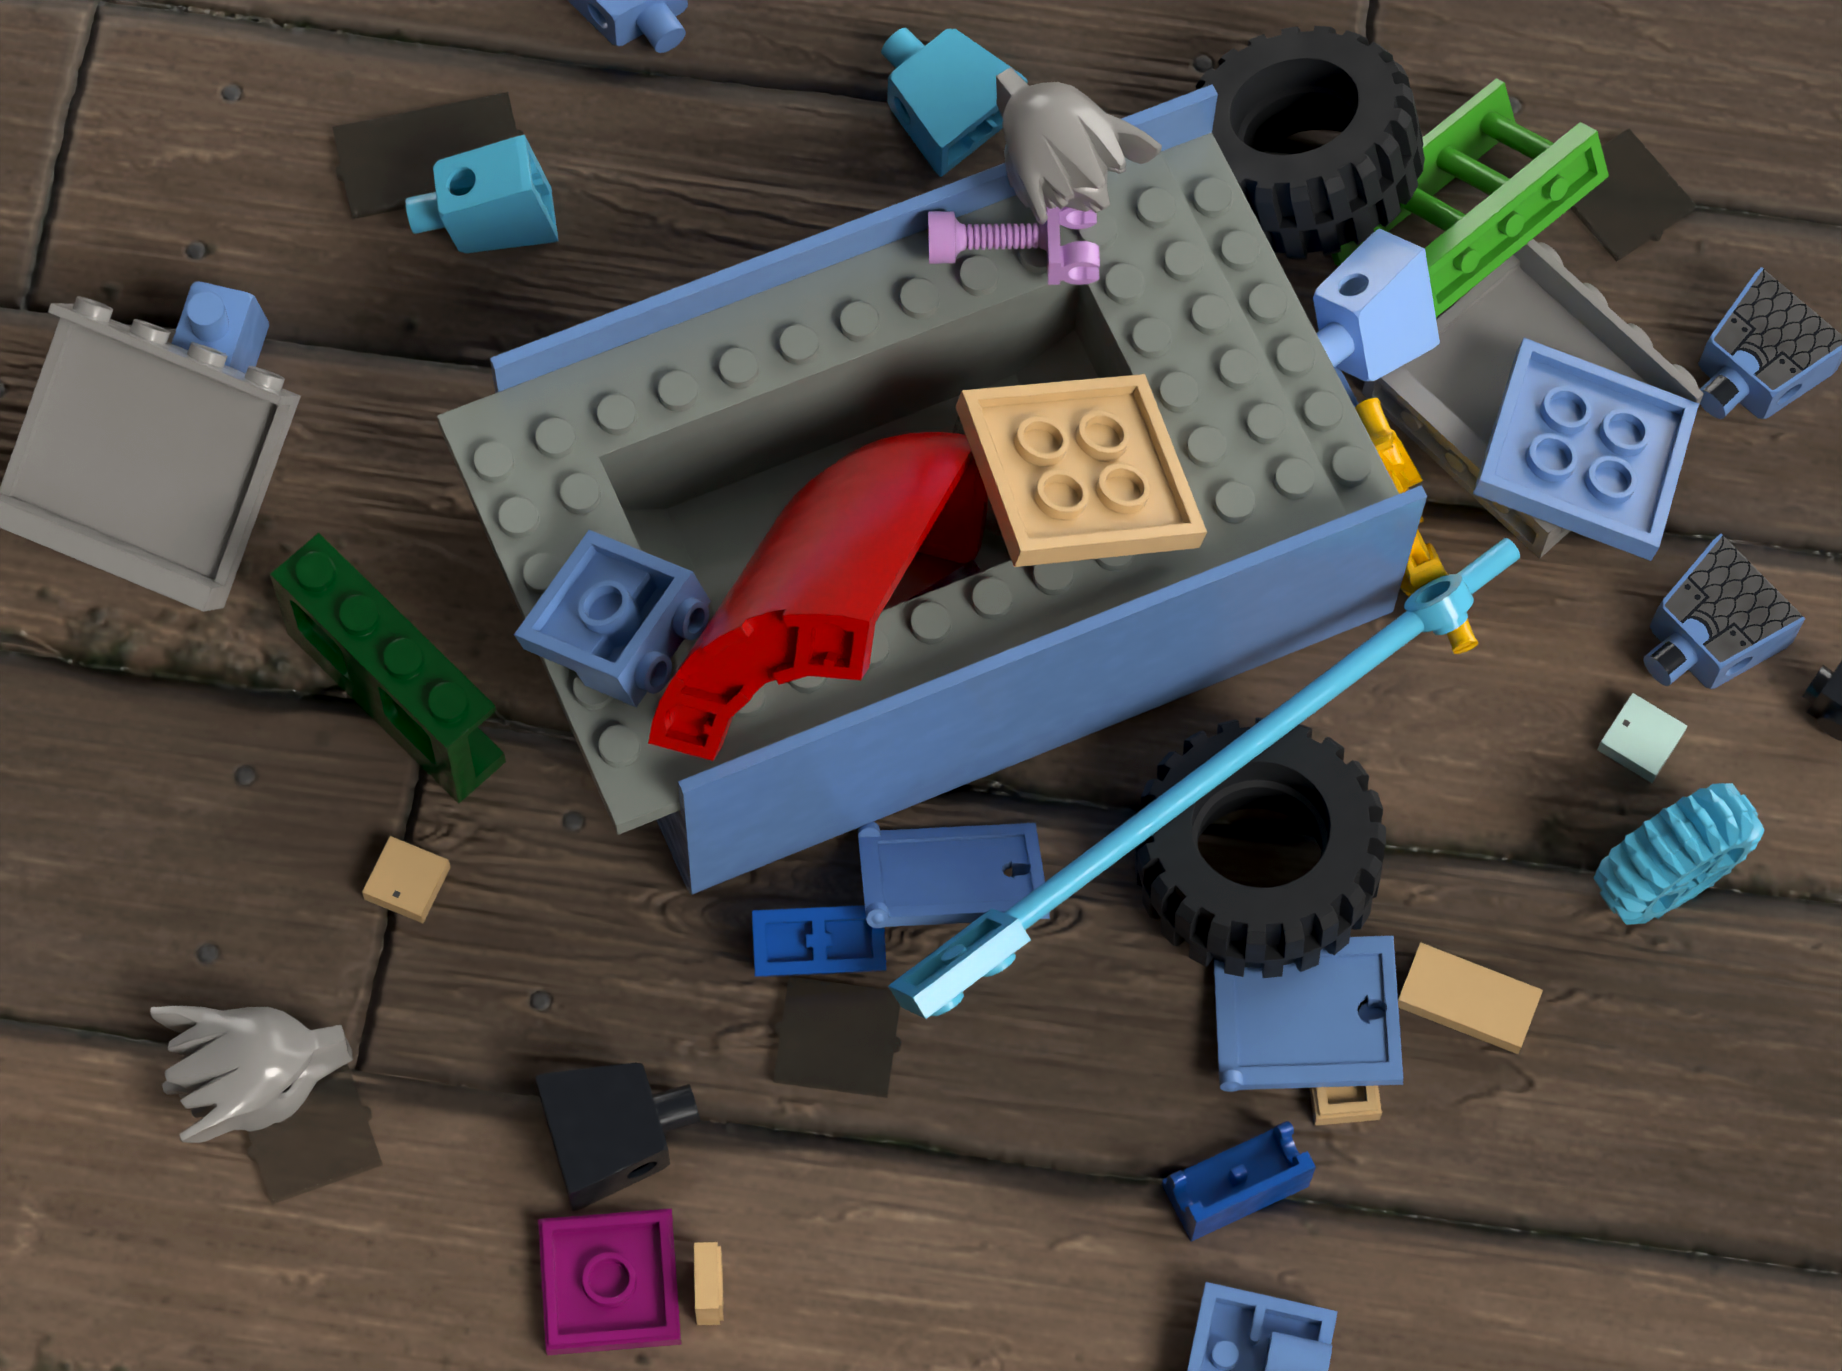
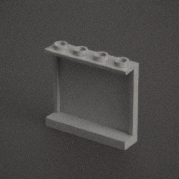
M1534 239L1480 281L1436 320L1440 340L1439 345L1375 381H1365L1362 394L1367 399L1378 398L1384 414L1539 559L1566 536L1570 530L1473 494L1514 357L1523 338L1699 403V405L1704 395L1698 389L1694 377L1684 367L1678 364L1672 365L1653 348L1650 338L1640 327L1632 323L1627 324L1608 307L1605 297L1596 287L1579 281L1564 267L1560 256L1552 247L1542 242L1538 243Z
M77 296L74 304L51 303L48 312L59 316L60 320L0 486V528L203 612L224 608L301 396L283 389L282 386L285 378L278 374L255 366H248L246 373L224 365L227 355L214 348L191 342L189 350L169 343L167 341L170 332L162 327L137 319L133 320L130 327L110 319L113 309L100 302Z

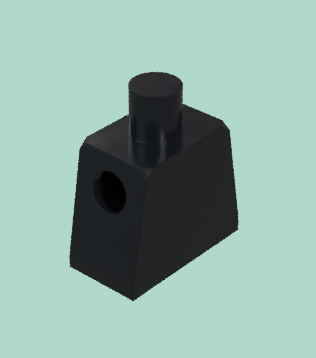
M635 1062L559 1071L535 1076L539 1097L572 1211L583 1209L670 1165L669 1150L664 1133L700 1122L690 1084L652 1094L642 1063Z

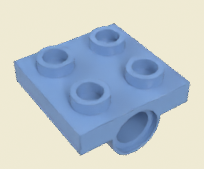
M1206 1282L1187 1371H1328L1332 1353L1331 1343L1338 1311Z

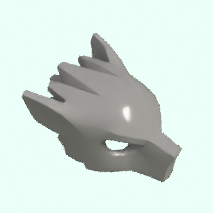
M1011 67L996 75V104L1003 118L1002 126L1006 140L1004 154L1007 177L1017 197L1026 208H1031L1039 224L1043 225L1048 219L1046 206L1049 209L1069 207L1084 212L1092 210L1095 213L1110 206L1107 190V171L1121 174L1126 171L1125 158L1138 164H1144L1155 158L1162 149V145L1147 133L1125 120L1107 114L1088 96L1071 85L1060 82H1047L1029 86Z
M196 1006L151 1007L150 1010L154 1020L173 1031L181 1033L169 1041L168 1050L186 1056L180 1062L165 1070L167 1081L162 1084V1087L167 1095L179 1094V1097L182 1098L180 1101L185 1109H191L192 1116L195 1118L203 1117L179 1134L180 1140L185 1143L206 1142L232 1130L253 1132L267 1128L273 1123H283L300 1108L318 1080L353 1060L352 1049L345 1037L342 1025L309 1030L284 1011L271 1007L217 1010Z

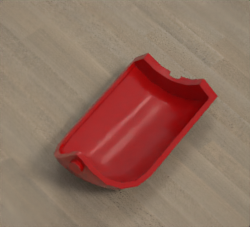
M921 432L881 439L848 453L800 489L781 511L670 681L656 709L648 744L714 761L723 746L733 716L766 683L776 680L778 685L807 676L861 681L870 667L876 621L916 553L920 552L959 563H968L976 558L981 548L988 506V494L966 435L944 432Z

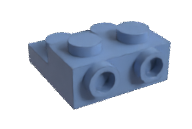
M588 530L514 636L524 650L574 670L585 686L637 708L647 692L655 694L665 687L672 671L671 658L683 640H694L702 634L708 623V605L711 600L693 571Z

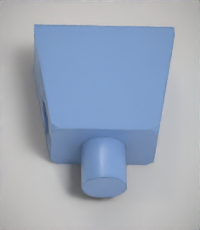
M1382 229L1373 232L1315 290L1313 301L1319 329L1316 334L1333 367L1363 381H1375L1440 344L1425 248Z

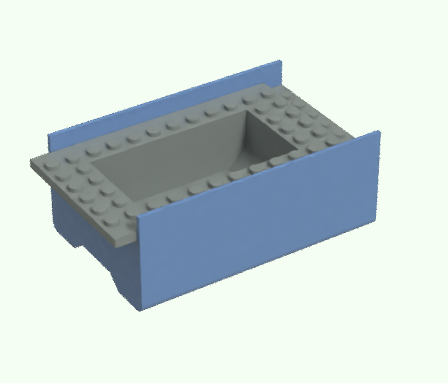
M1213 84L1122 118V120L1144 131L1160 143L1162 149L1155 158L1144 164H1138L1125 158L1126 171L1121 174L1107 171V190L1110 206L1097 213V224L1085 229H1070L1060 225V246L1075 241H1088L1099 246V280L1093 283L1075 285L1060 281V285H1048L1047 251L1040 249L1039 246L1037 249H1034L1033 246L1031 249H1027L1026 246L1024 249H1020V247L1014 249L1013 246L1011 249H1007V247L1001 249L999 246L996 250L994 247L991 250H988L987 247L985 250H981L980 247L979 250H975L974 247L972 250H968L966 247L964 251L957 255L955 263L929 264V211H954L957 221L965 224L966 227L968 224H972V226L978 224L979 227L981 224H985V226L991 224L993 227L994 224L1000 226L1003 223L1005 226L1007 223H1011L1012 226L1014 223H1017L1018 226L1020 223H1024L1025 226L1027 223H1030L1031 226L1033 223H1037L1039 226L1031 208H1026L1017 197L1014 188L1010 186L1006 165L1003 163L491 357L490 362L495 394L437 415L439 428L523 620L528 616L588 530H591L693 571L711 600L708 605L709 623L769 529L792 497L810 480L848 453L881 439L909 433L944 432L966 435L956 410V404L962 390L1146 375L1207 530L1200 548L1014 567L988 497L982 545L974 560L968 563H959L920 552L916 553L876 621L870 667L861 681L807 676L778 685L776 680L766 683L733 716L723 746L714 761L648 744L652 721L659 701L698 638L683 640L671 658L672 671L665 687L655 694L647 692L637 708L585 686L574 670L539 656L617 835L657 820L684 884L691 895L1393 612L1427 495L1422 485L1399 494L1355 409L1359 403L1342 371L1333 367L1212 134L1218 97Z

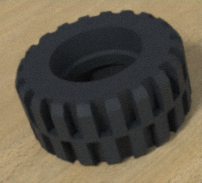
M1298 26L1281 29L1282 35L1266 38L1265 34L1250 39L1248 47L1239 52L1233 48L1219 59V67L1216 70L1209 68L1195 87L1198 90L1213 84L1218 94L1212 134L1274 253H1286L1289 259H1307V253L1323 251L1324 256L1341 252V245L1351 241L1359 245L1374 232L1373 229L1379 224L1384 227L1388 226L1401 212L1399 203L1406 205L1418 187L1417 179L1423 172L1425 161L1424 143L1409 78L1402 65L1393 60V55L1375 42L1369 45L1366 37L1348 30L1343 35L1336 34L1334 28L1327 26H1315L1313 31L1301 32ZM1321 129L1342 132L1327 144L1308 152L1292 155L1264 153L1274 143L1299 132Z
M1256 717L1255 724H1257L1263 718ZM1235 719L1218 723L1217 735L1208 738L1204 731H1199L1185 739L1183 756H1180L1176 751L1169 752L1157 765V779L1147 781L1141 795L1140 810L1251 727L1240 728L1239 721ZM1302 724L1296 726L1135 847L1137 885L1142 887V903L1149 917L1156 920L1161 918V934L1173 946H1180L1186 941L1190 944L1189 958L1205 967L1210 964L1213 958L1225 963L1224 974L1244 977L1245 967L1262 968L1263 978L1282 977L1283 965L1295 963L1297 969L1302 972L1319 965L1320 951L1323 948L1329 954L1335 955L1349 944L1351 929H1361L1371 913L1372 899L1376 898L1378 894L1386 845V827L1381 824L1383 807L1378 792L1371 789L1368 790L1369 775L1359 761L1352 760L1345 764L1343 762L1345 748L1330 737H1326L1322 743L1311 739L1312 728ZM1261 808L1284 813L1300 822L1316 839L1321 849V856L1318 863L1309 872L1293 882L1270 888H1256L1234 883L1214 871L1201 856L1197 843L1206 828L1222 816L1238 810Z

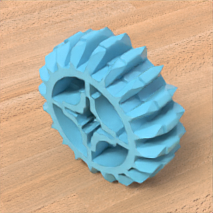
M1733 783L1712 784L1708 788H1699L1688 797H1682L1670 807L1663 808L1659 814L1650 820L1644 821L1642 826L1626 835L1625 840L1613 847L1609 855L1601 860L1594 876V880L1601 890L1600 895L1614 914L1617 913L1626 925L1646 924L1654 917L1659 919L1668 911L1676 909L1705 889L1714 886L1716 881L1724 875L1731 873L1732 868L1744 861L1747 854L1756 849L1764 833V828L1757 817L1756 809L1745 794H1740Z

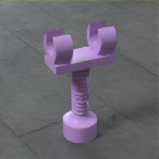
M1046 206L1048 219L1043 225L1039 224L1038 226L1037 223H1033L1031 226L1030 223H1027L1025 226L1024 223H1020L1018 226L1017 223H1014L1012 226L1011 223H1007L1005 226L1003 223L1000 226L994 224L993 227L991 224H987V226L981 224L980 227L978 224H974V226L968 224L966 227L965 224L957 221L954 211H929V264L955 263L957 255L964 251L966 247L968 250H972L973 247L975 250H979V247L981 250H985L986 247L988 250H991L992 247L996 250L999 246L1001 249H1005V247L1011 249L1012 246L1014 249H1018V247L1024 249L1025 246L1027 249H1031L1032 246L1034 249H1037L1039 246L1040 249L1047 251L1048 285H1060V281L1075 285L1090 284L1099 280V246L1088 241H1075L1060 246V225L1070 229L1089 228L1097 224V213L1092 210L1084 212L1069 207L1049 209Z

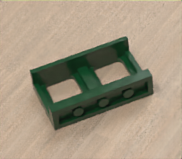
M317 533L270 574L287 634L458 804L506 763L504 752L478 728L480 724L496 711V706L320 533Z

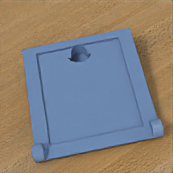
M871 822L858 828L866 921L873 928L972 923L991 908L1003 913L1045 882L1036 823L880 830L876 822ZM1012 867V876H1006L1003 872ZM1050 912L1041 919H1050Z
M1394 936L1350 937L1349 944L1335 955L1329 954L1323 948L1320 951L1319 965L1300 972L1295 963L1283 965L1282 977L1263 978L1262 968L1245 967L1244 977L1224 974L1225 963L1214 959L1219 1084L1221 1090L1233 1092L1254 1089L1403 1085ZM1367 999V1003L1362 1005L1358 1010V1006L1360 1005V1003Z

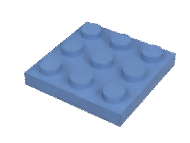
M1523 338L1514 357L1473 494L1651 561L1660 547L1699 403Z

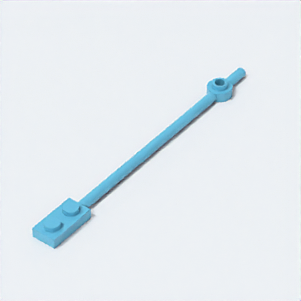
M1503 538L1457 574L1439 577L1417 589L1406 600L1404 604L1405 613L1006 912L1003 913L991 908L888 985L899 1005L925 1019L930 1016L942 1015L953 1009L963 999V991L981 977L998 974L1012 964L1016 958L1015 952L1031 941L1025 930L1421 632L1433 631L1435 635H1444L1460 627L1468 619L1467 611L1474 602L1472 594L1520 559V552L1516 545L1510 539Z

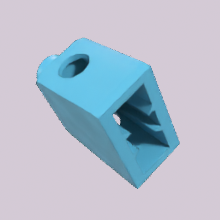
M901 28L885 42L881 54L896 68L888 77V105L933 170L942 177L1003 128V118L996 104V75L1009 69L1010 66L957 29H946L927 45H924L907 28ZM1013 69L1023 80H1025L1028 83V80L1022 74Z
M525 135L509 138L438 160L433 166L436 192L406 198L407 217L412 232L417 234L446 228L459 252L474 253L559 241L552 189Z

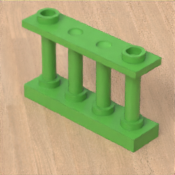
M1496 78L1423 137L1425 161L1423 172L1417 179L1418 187L1406 205L1399 203L1401 212L1388 226L1384 227L1379 224L1373 230L1375 232L1378 229H1382L1388 232L1409 214L1413 213L1445 231L1425 247L1435 315L1438 317L1609 177L1598 131L1579 122L1555 143L1547 140L1515 122L1505 82ZM1499 142L1532 159L1528 165L1512 178L1504 176L1477 160ZM1455 177L1489 195L1467 214L1433 197L1435 193ZM1354 241L1341 245V252L1331 254L1334 264L1340 266L1361 244L1356 245Z

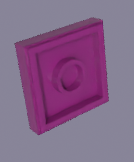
M672 1208L538 1219L547 1356L682 1345Z

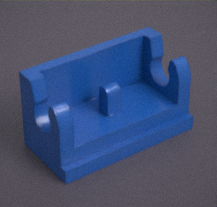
M865 905L752 911L755 977L880 972L887 970L885 927L873 928L868 925Z
M1285 1121L1263 1134L1183 1171L1175 1172L1162 1180L1161 1184L1191 1242L1309 1187L1316 1166L1308 1151L1301 1154L1298 1152L1292 1138L1294 1128L1289 1121Z

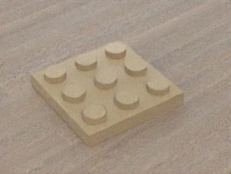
M1145 374L961 391L956 404V410L1014 567L1200 548L1207 530Z

